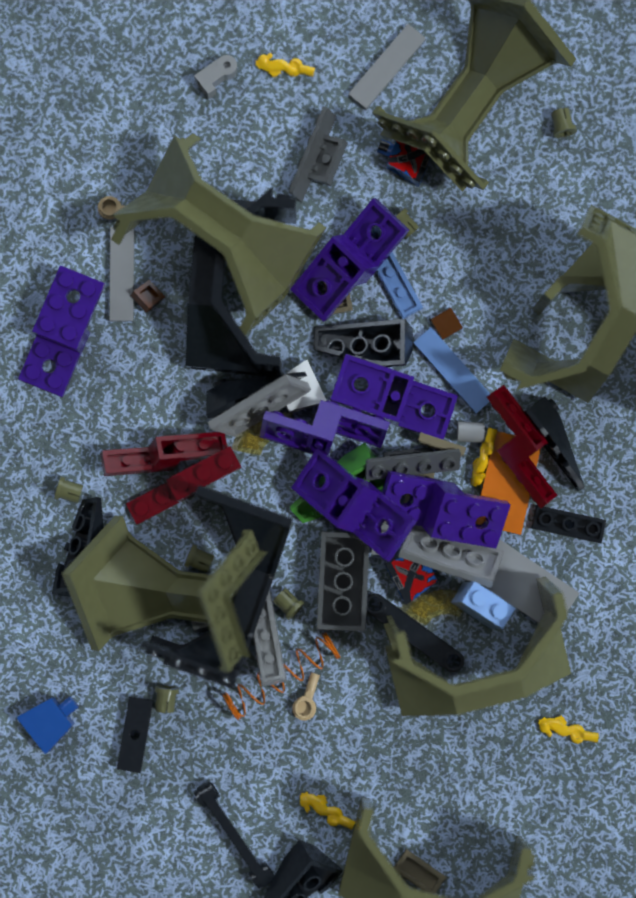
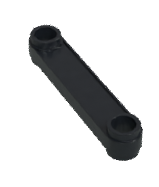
M371 594L367 597L366 611L383 624L388 623L387 616L391 615L399 632L405 631L406 639L410 644L450 672H457L463 668L464 657L455 648L383 596ZM373 597L379 598L382 602V607L378 611L369 609L368 602ZM452 654H456L460 659L459 665L455 668H450L447 664V658Z
M208 781L197 787L193 792L203 808L208 806L251 869L249 876L258 889L267 886L272 882L275 876L265 861L263 863L258 862L217 802L220 794L211 781Z

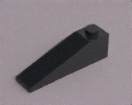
M406 319L314 327L313 349L317 352L345 358V355L348 354L384 367L406 366L413 351V328Z
M306 372L287 374L297 379L307 376ZM285 374L226 381L224 378L213 383L214 388L206 391V415L208 419L217 417Z
M545 396L528 408L525 413L548 443L544 445V448L576 490L580 491L585 486L561 417L557 412L559 407L551 398L548 400Z
M99 497L83 499L81 501L72 526L76 532L75 537L71 539L70 543L66 542L64 550L69 551L64 565L58 563L52 590L54 595L71 597L62 573L104 528L102 503Z
M298 840L283 858L264 898H307L316 890H319L322 894L335 882L343 870L315 845Z

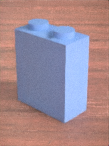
M475 581L462 582L450 602L491 629H503L516 609Z

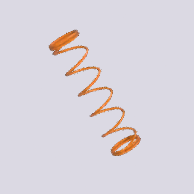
M326 632L322 633V636L324 637L325 641L320 637L315 638V643L318 651L319 645L317 639L323 642L332 651L337 660L339 658L341 659V656L339 655L338 651L336 650L335 646L333 645L331 639L329 638ZM298 648L296 649V656H297V660H298L299 664H300V658H299V655H298V651H300V652H301L314 666H316L318 669H323L324 664H323V659H322V656H321V654H320V651H319V656H320V661H321V666H322V667H319V666H318L307 654H305L301 649H298ZM284 664V667H285L297 680H299V681H303V680H304V672H303V668L301 667V665H300V670H301V674H302V679L298 678V677ZM258 672V673H257V679H258L259 685H260V687H261V681H260V677H259V674H260V673ZM282 682L283 691L279 690L276 686L271 685L278 692L284 693V682ZM238 684L237 687L241 699L240 687L260 705L265 704V695L262 687L263 703L259 702L243 685ZM223 693L222 696L237 720L245 717L246 709L243 700L244 714L242 715L233 704L228 693Z

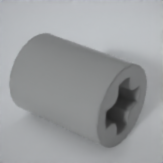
M458 421L457 442H484V435L487 434L484 423Z

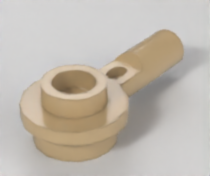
M106 196L99 201L98 212L104 219L113 220L115 217L112 215L122 209L124 205H121L120 201L115 197Z
M311 672L304 695L293 703V714L299 720H310L316 713V705L312 699L320 677L318 674Z

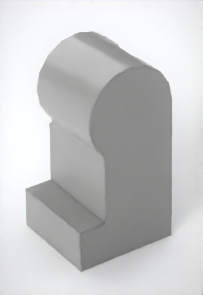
M224 55L194 75L196 84L208 100L216 95V86L224 80H231L236 76L237 62L232 56Z

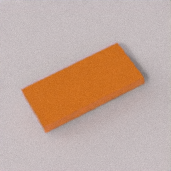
M497 431L494 451L489 455L485 472L486 477L483 481L480 496L508 501L511 505L502 531L521 535L530 494L516 479L515 474L503 462L500 454L497 452L499 448L513 439L515 435ZM541 448L529 456L536 467ZM485 516L477 518L475 525H482L485 522Z

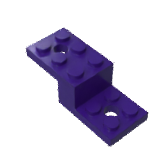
M373 198L343 235L332 236L290 290L323 322L327 321L355 286L367 283L410 230L378 199ZM374 226H378L381 229L379 239L374 238L372 235V228ZM320 281L325 282L327 285V292L325 294L320 293L318 290Z
M59 266L32 330L36 338L18 380L63 398L90 335L87 328L104 290L105 283L64 266ZM78 291L80 293L79 301L76 303L68 302L67 296L69 292ZM48 360H53L56 363V369L52 373H46L43 370V365Z
M346 354L330 400L383 417L385 421L390 422L392 425L419 434L422 432L444 440L458 395L413 381L414 377ZM359 378L365 379L368 383V388L365 391H357L354 387L355 380ZM426 404L433 406L435 410L434 415L429 418L423 416L421 413L422 406Z
M320 400L312 425H309L302 419L285 417L277 411H265L259 437L310 454H314L318 448L329 455L335 434L381 448L390 422L377 415L363 414L356 408L348 409L341 407L334 401Z
M318 448L291 487L337 528L354 533L387 561H391L417 522L369 481L353 476L327 453ZM325 476V484L320 488L319 480ZM387 521L388 529L382 533L381 526Z
M388 471L382 490L383 494L417 521L415 525L422 526L431 538L495 549L497 548L511 505L508 501L463 493L453 482ZM404 494H410V500L407 503L401 504L400 498ZM485 516V522L480 526H475L477 518Z

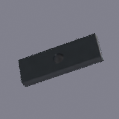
M535 505L531 529L602 544L606 520L548 507L540 509L538 505ZM566 520L572 521L573 526L571 529L565 526Z
M129 697L117 764L118 770L141 773L154 700ZM133 730L139 732L140 736L138 739H134L131 736Z

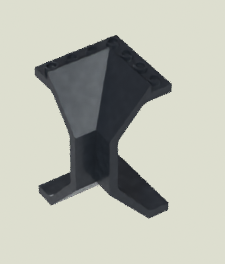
M272 188L255 202L231 199L252 215L281 223L296 224L297 222L296 199H291L292 196L287 194H277V197H273ZM195 234L187 311L186 368L260 376L282 374L281 356L258 353L222 302L225 256L218 249Z
M198 485L195 493L196 496L223 509L235 544L243 537V530H251L257 542L258 550L266 552L235 591L231 599L248 650L276 574L293 518ZM211 630L183 645L152 635L151 640L142 642L140 646L146 649L145 654L156 658L164 655V665L234 689L245 657L241 656L230 672L220 671L219 667L222 662Z

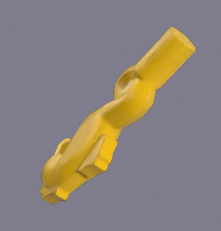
M272 53L259 56L255 64L259 70L263 69L269 72L273 78L281 74V71L292 77H296L299 74L313 77L315 72L314 67L303 65L302 61L297 58L291 59L289 63L283 59L269 61L273 57Z
M488 427L485 441L480 447V457H477L472 463L473 470L472 478L470 479L472 486L476 487L482 484L483 479L486 477L484 471L488 465V455H491L494 451L497 429Z
M562 715L555 717V719L543 717L538 722L540 731L546 733L548 737L552 736V730L560 736L570 735L571 741L575 744L582 743L583 740L598 742L599 733L585 731L579 724L567 726V722Z
M307 791L299 795L300 805L304 807L306 813L310 811V805L320 816H327V823L330 826L341 825L350 830L353 829L356 821L343 816L342 810L338 807L326 806L328 802L324 794L316 796L309 794Z

